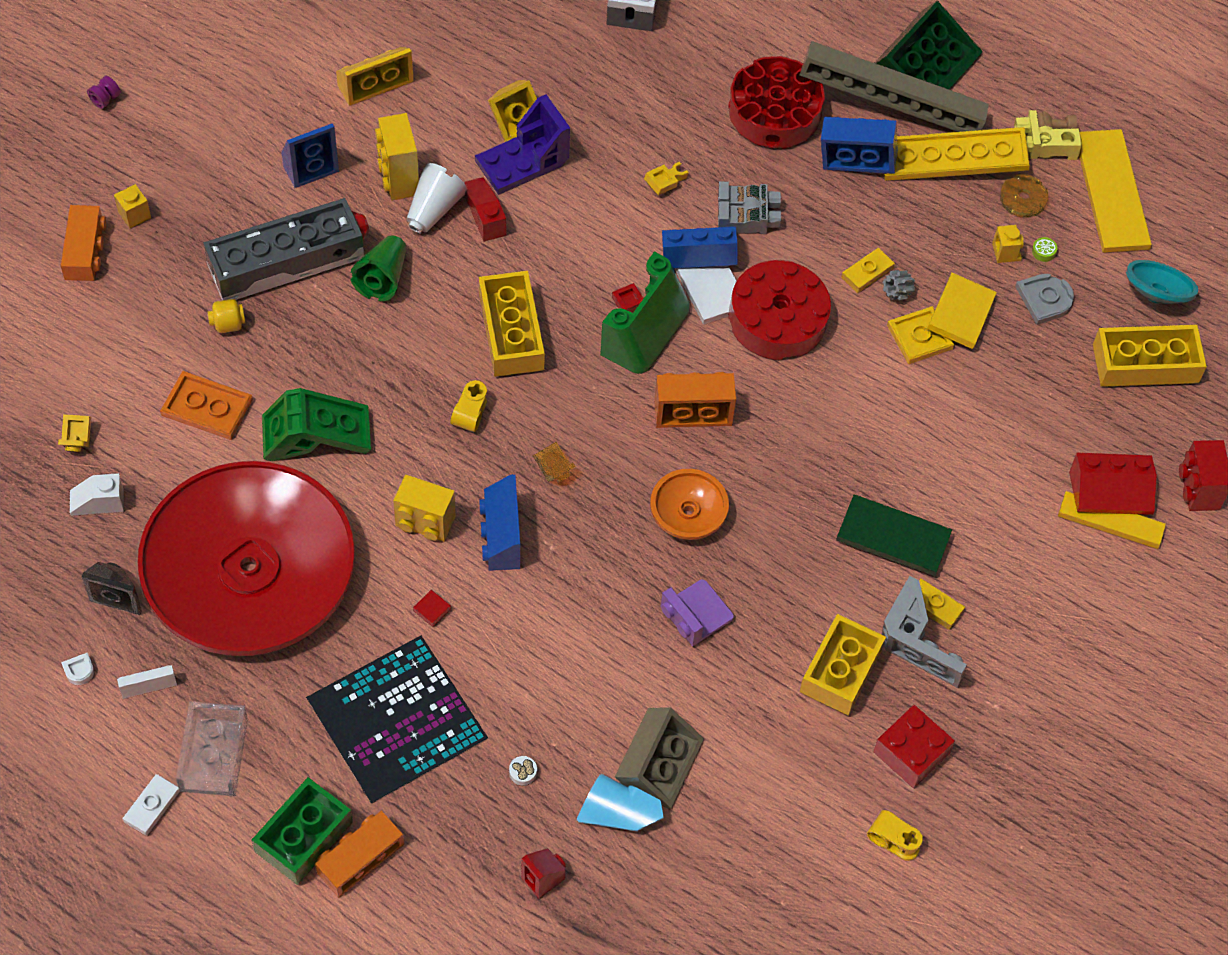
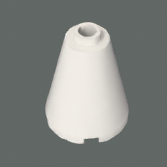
M428 163L423 168L406 219L409 223V228L416 233L428 232L465 195L467 186L457 175L453 174L450 177L445 173L447 169L437 164Z

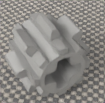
M907 270L890 271V275H887V278L883 280V291L887 293L891 300L908 299V295L915 290V280L911 277V274L907 273Z

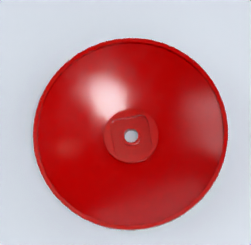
M241 461L215 466L179 484L167 494L151 514L142 533L138 549V573L141 587L148 605L158 620L171 633L194 647L212 653L231 656H252L274 652L291 646L315 632L331 617L344 599L352 579L355 563V549L351 527L344 510L335 497L323 485L307 474L285 465L262 461ZM247 562L256 564V567L251 571L242 569V566Z

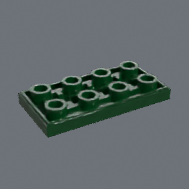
M854 494L836 541L936 576L952 529Z

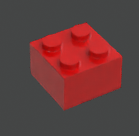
M1224 440L1193 441L1189 451L1185 453L1183 463L1179 465V477L1184 481L1183 499L1187 501L1189 511L1220 510L1228 495V458Z
M913 704L877 739L873 753L914 789L950 754L955 740Z

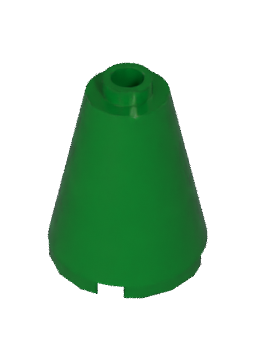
M389 235L354 264L350 272L352 273L351 283L361 295L368 299L371 296L379 298L378 301L381 302L390 300L395 295L407 250L405 242L400 237Z

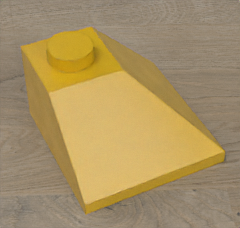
M518 80L498 90L488 99L505 142L517 137V124L537 99L533 87L528 80Z

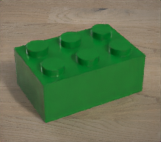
M307 777L251 839L254 852L298 885L315 866L318 857L326 850H329L353 823L352 812L349 807Z

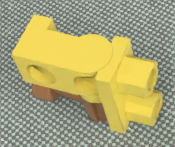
M1029 110L1028 117L1015 119L1014 128L1025 127L1027 150L1030 154V159H1037L1038 156L1041 158L1067 156L1068 160L1078 159L1081 140L1079 129H1077L1076 115H1067L1065 120L1052 119L1045 111L1037 113L1036 110Z

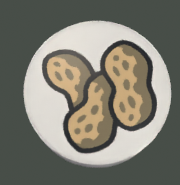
M519 756L512 760L509 766L511 780L518 785L532 783L537 775V766L534 760L527 756Z

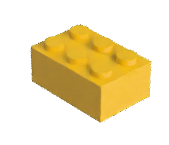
M407 113L378 118L379 128L375 129V136L377 141V164L379 172L383 174L382 183L384 191H389L391 201L414 197L419 182L418 156Z
M837 614L803 677L800 693L849 716L882 652L886 636Z

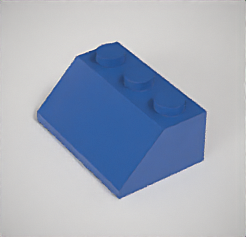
M736 226L662 230L663 256L669 259L673 268L738 265Z
M513 474L485 488L484 499H479L480 515H485V522H481V538H487V545H482L483 561H488L489 571L520 569V532L516 475Z

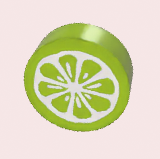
M1039 238L1033 244L1032 254L1039 261L1049 262L1056 256L1057 244L1050 238Z

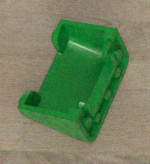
M655 251L646 263V271L650 275V280L645 288L646 296L633 313L622 308L614 309L609 312L602 322L600 355L636 374L645 373L651 368L688 316L690 308L689 301L669 259Z

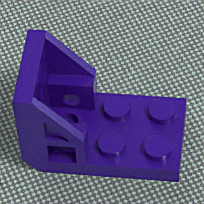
M547 94L536 99L517 124V137L475 155V162L496 193L500 195L560 168L569 159L570 127Z

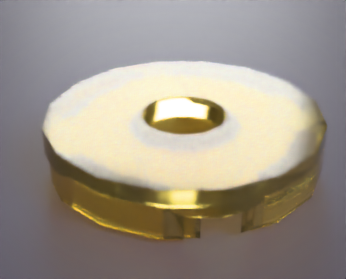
M1019 174L1015 175L1014 178H1008L1004 182L1000 191V201L1009 213L1017 217L1029 218L1037 216L1044 210L1048 202V190L1044 188L1039 179L1031 175ZM1026 193L1030 196V198L1025 199L1020 197L1018 194Z

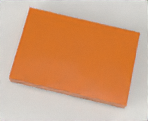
M182 371L160 413L161 416L232 440L253 401V397L251 394Z

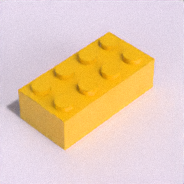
M528 271L479 277V297L494 377L544 370L545 353Z
M1198 325L1099 328L1093 342L1101 386L1199 383L1207 367Z

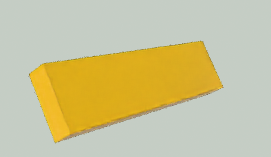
M1068 491L1064 494L1058 517L1158 549L1166 525V523L1138 514L1077 512L1074 493Z

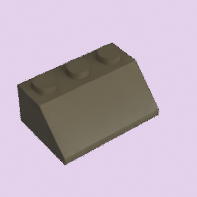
M671 707L648 708L615 778L624 786H634L661 800L662 806L672 808L704 738Z

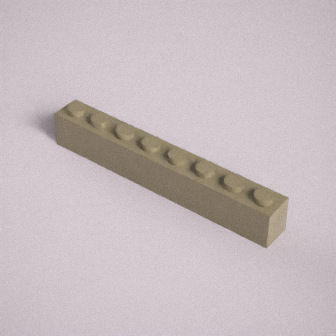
M811 41L803 61L800 76L958 132L982 130L986 122L988 103Z

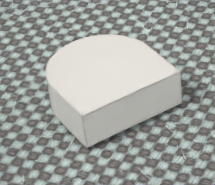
M88 653L61 662L67 679L72 684H86L94 675V669Z

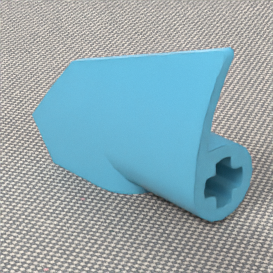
M603 774L595 781L577 817L579 823L630 831H639L664 819L661 800L634 786L629 785L626 787Z

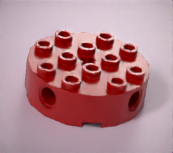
M783 56L756 59L753 61V64L745 68L742 67L735 74L730 88V101L728 104L730 121L739 134L758 146L783 149L792 147L806 141L818 128L825 101L823 83L800 76L803 63L798 60Z

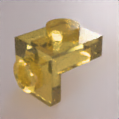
M557 442L532 455L548 482L554 479L558 483L571 476L569 470L576 467L573 462L569 464Z

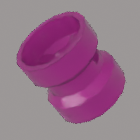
M106 75L99 80L97 86L93 85L87 90V95L98 108L103 109L109 104V100L116 99L121 95V90L117 83Z

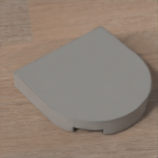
M1040 274L1016 282L1015 287L1036 325L1066 315L1072 306L1074 293L1070 284L1064 279L1060 280L1052 277L1051 274Z

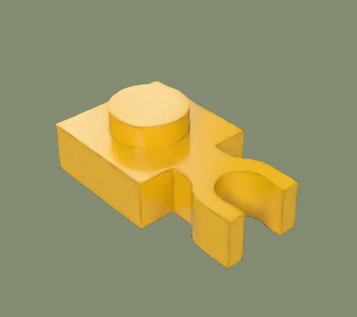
M677 162L673 164L671 169L662 165L646 172L644 180L657 195H661L676 188L679 181L687 179L689 172L687 170L679 172L681 163Z

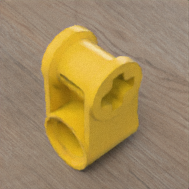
M474 380L466 384L459 402L453 410L450 421L451 425L472 432L477 431L487 404V388L483 382Z
M887 810L880 812L866 833L867 837L874 844L885 848L905 861H911L918 856L923 841L922 834L917 828L912 827Z

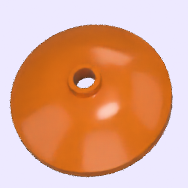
M679 469L668 473L657 482L651 494L650 508L655 522L666 533L680 539L695 540L715 533L723 525L728 514L729 499L723 485L711 474L697 469ZM685 511H691L692 514H691V515H688V514H685L684 512H685Z

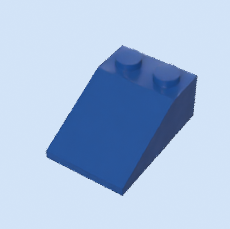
M333 123L286 141L281 152L283 168L294 188L339 172Z

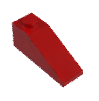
M481 177L464 182L467 186L464 196L483 242L506 236V216L499 199L485 178Z

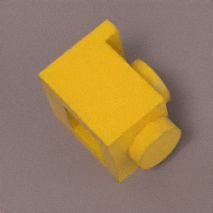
M1017 225L997 226L992 242L997 263L1021 261L1020 249L1023 248L1024 242Z

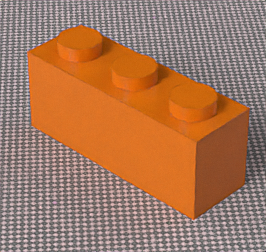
M70 205L61 260L64 280L95 281L96 271H100L101 261L98 254L99 251H103L104 242L101 234L102 231L106 230V216H102L100 206Z
M382 810L376 815L372 814L362 822L358 830L344 835L339 841V845L333 850H326L318 857L315 863L317 874L339 898L404 845L403 833Z

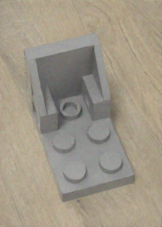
M909 576L884 620L882 635L886 636L884 642L885 649L958 688L963 679L967 664L963 663V659L954 653L946 654L942 652L935 643L929 640L922 641L926 633L924 629L928 624V617L920 582Z

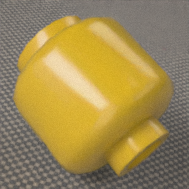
M235 299L216 301L212 305V311H207L209 325L215 326L218 333L239 331L242 324H245L243 305L238 304Z

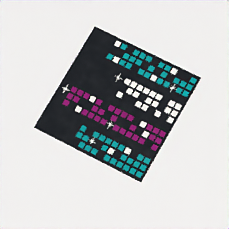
M422 635L306 697L371 804L488 739Z

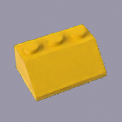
M399 47L388 50L383 54L337 70V85L348 105L351 106L414 82L411 49Z

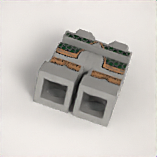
M719 181L718 227L736 226V233L759 232V234H767V227H780L781 211H768V208H780L781 192L768 191L767 184H760V187L757 185L729 186V182Z

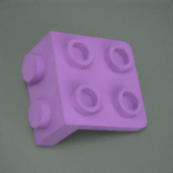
M706 580L697 581L679 594H676L672 588L662 593L661 609L667 618L671 619L681 636L686 638L692 647L733 620V613Z

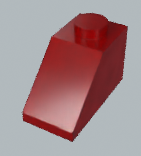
M548 848L533 852L521 858V879L535 896L540 899L565 880L566 864L557 853L553 855Z

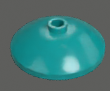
M1136 260L1129 263L1126 269L1129 282L1141 295L1153 303L1183 304L1194 300L1198 294L1197 284L1188 275L1169 265L1150 260Z

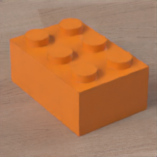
M693 372L690 374L666 373L657 375L654 399L656 428L732 426L736 404L734 373L716 372L714 374H700Z

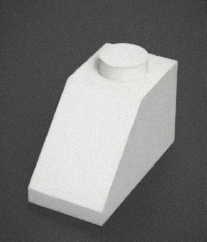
M119 473L92 475L70 490L71 516L124 512V488Z

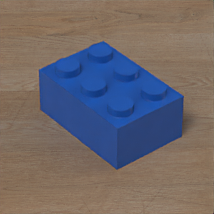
M824 117L821 134L823 170L895 174L898 153L897 121Z

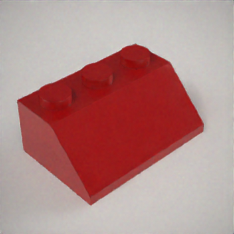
M1076 453L1069 474L1077 512L1154 514L1157 474L1152 455Z

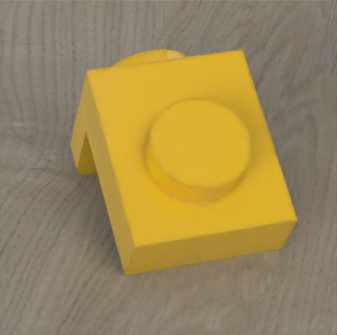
M63 414L62 438L58 439V445L65 446V451L81 452V447L89 448L91 417Z

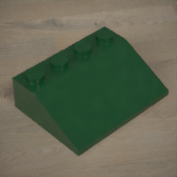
M937 0L923 9L874 63L949 90L983 51Z

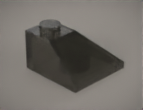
M97 562L83 572L81 577L89 601L136 615L141 614L142 609L135 586L124 569L119 565Z

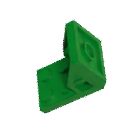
M303 388L286 390L262 414L263 459L277 461L311 453L320 443L367 454L371 450L368 405Z

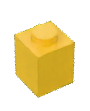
M136 184L114 194L118 213L129 229L151 219L148 201Z

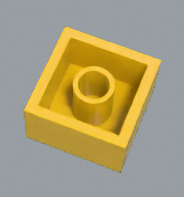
M405 474L393 500L395 526H398L405 532L413 531L422 534L429 540L445 542L456 517L455 491Z

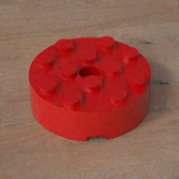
M765 261L748 268L736 281L730 300L728 319H730L733 328L732 332L736 339L752 353L774 360H783V357L792 356L798 358L812 351L823 338L831 312V299L825 284L808 268L792 261Z

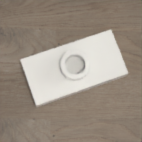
M156 774L122 818L124 823L147 836L179 794V787Z

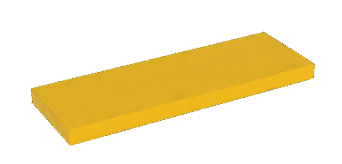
M1025 127L897 136L898 153L895 174L884 173L885 181L1027 171L1029 170V158Z
M1122 129L1079 132L1081 140L1079 159L1102 252L1150 250L1152 244Z

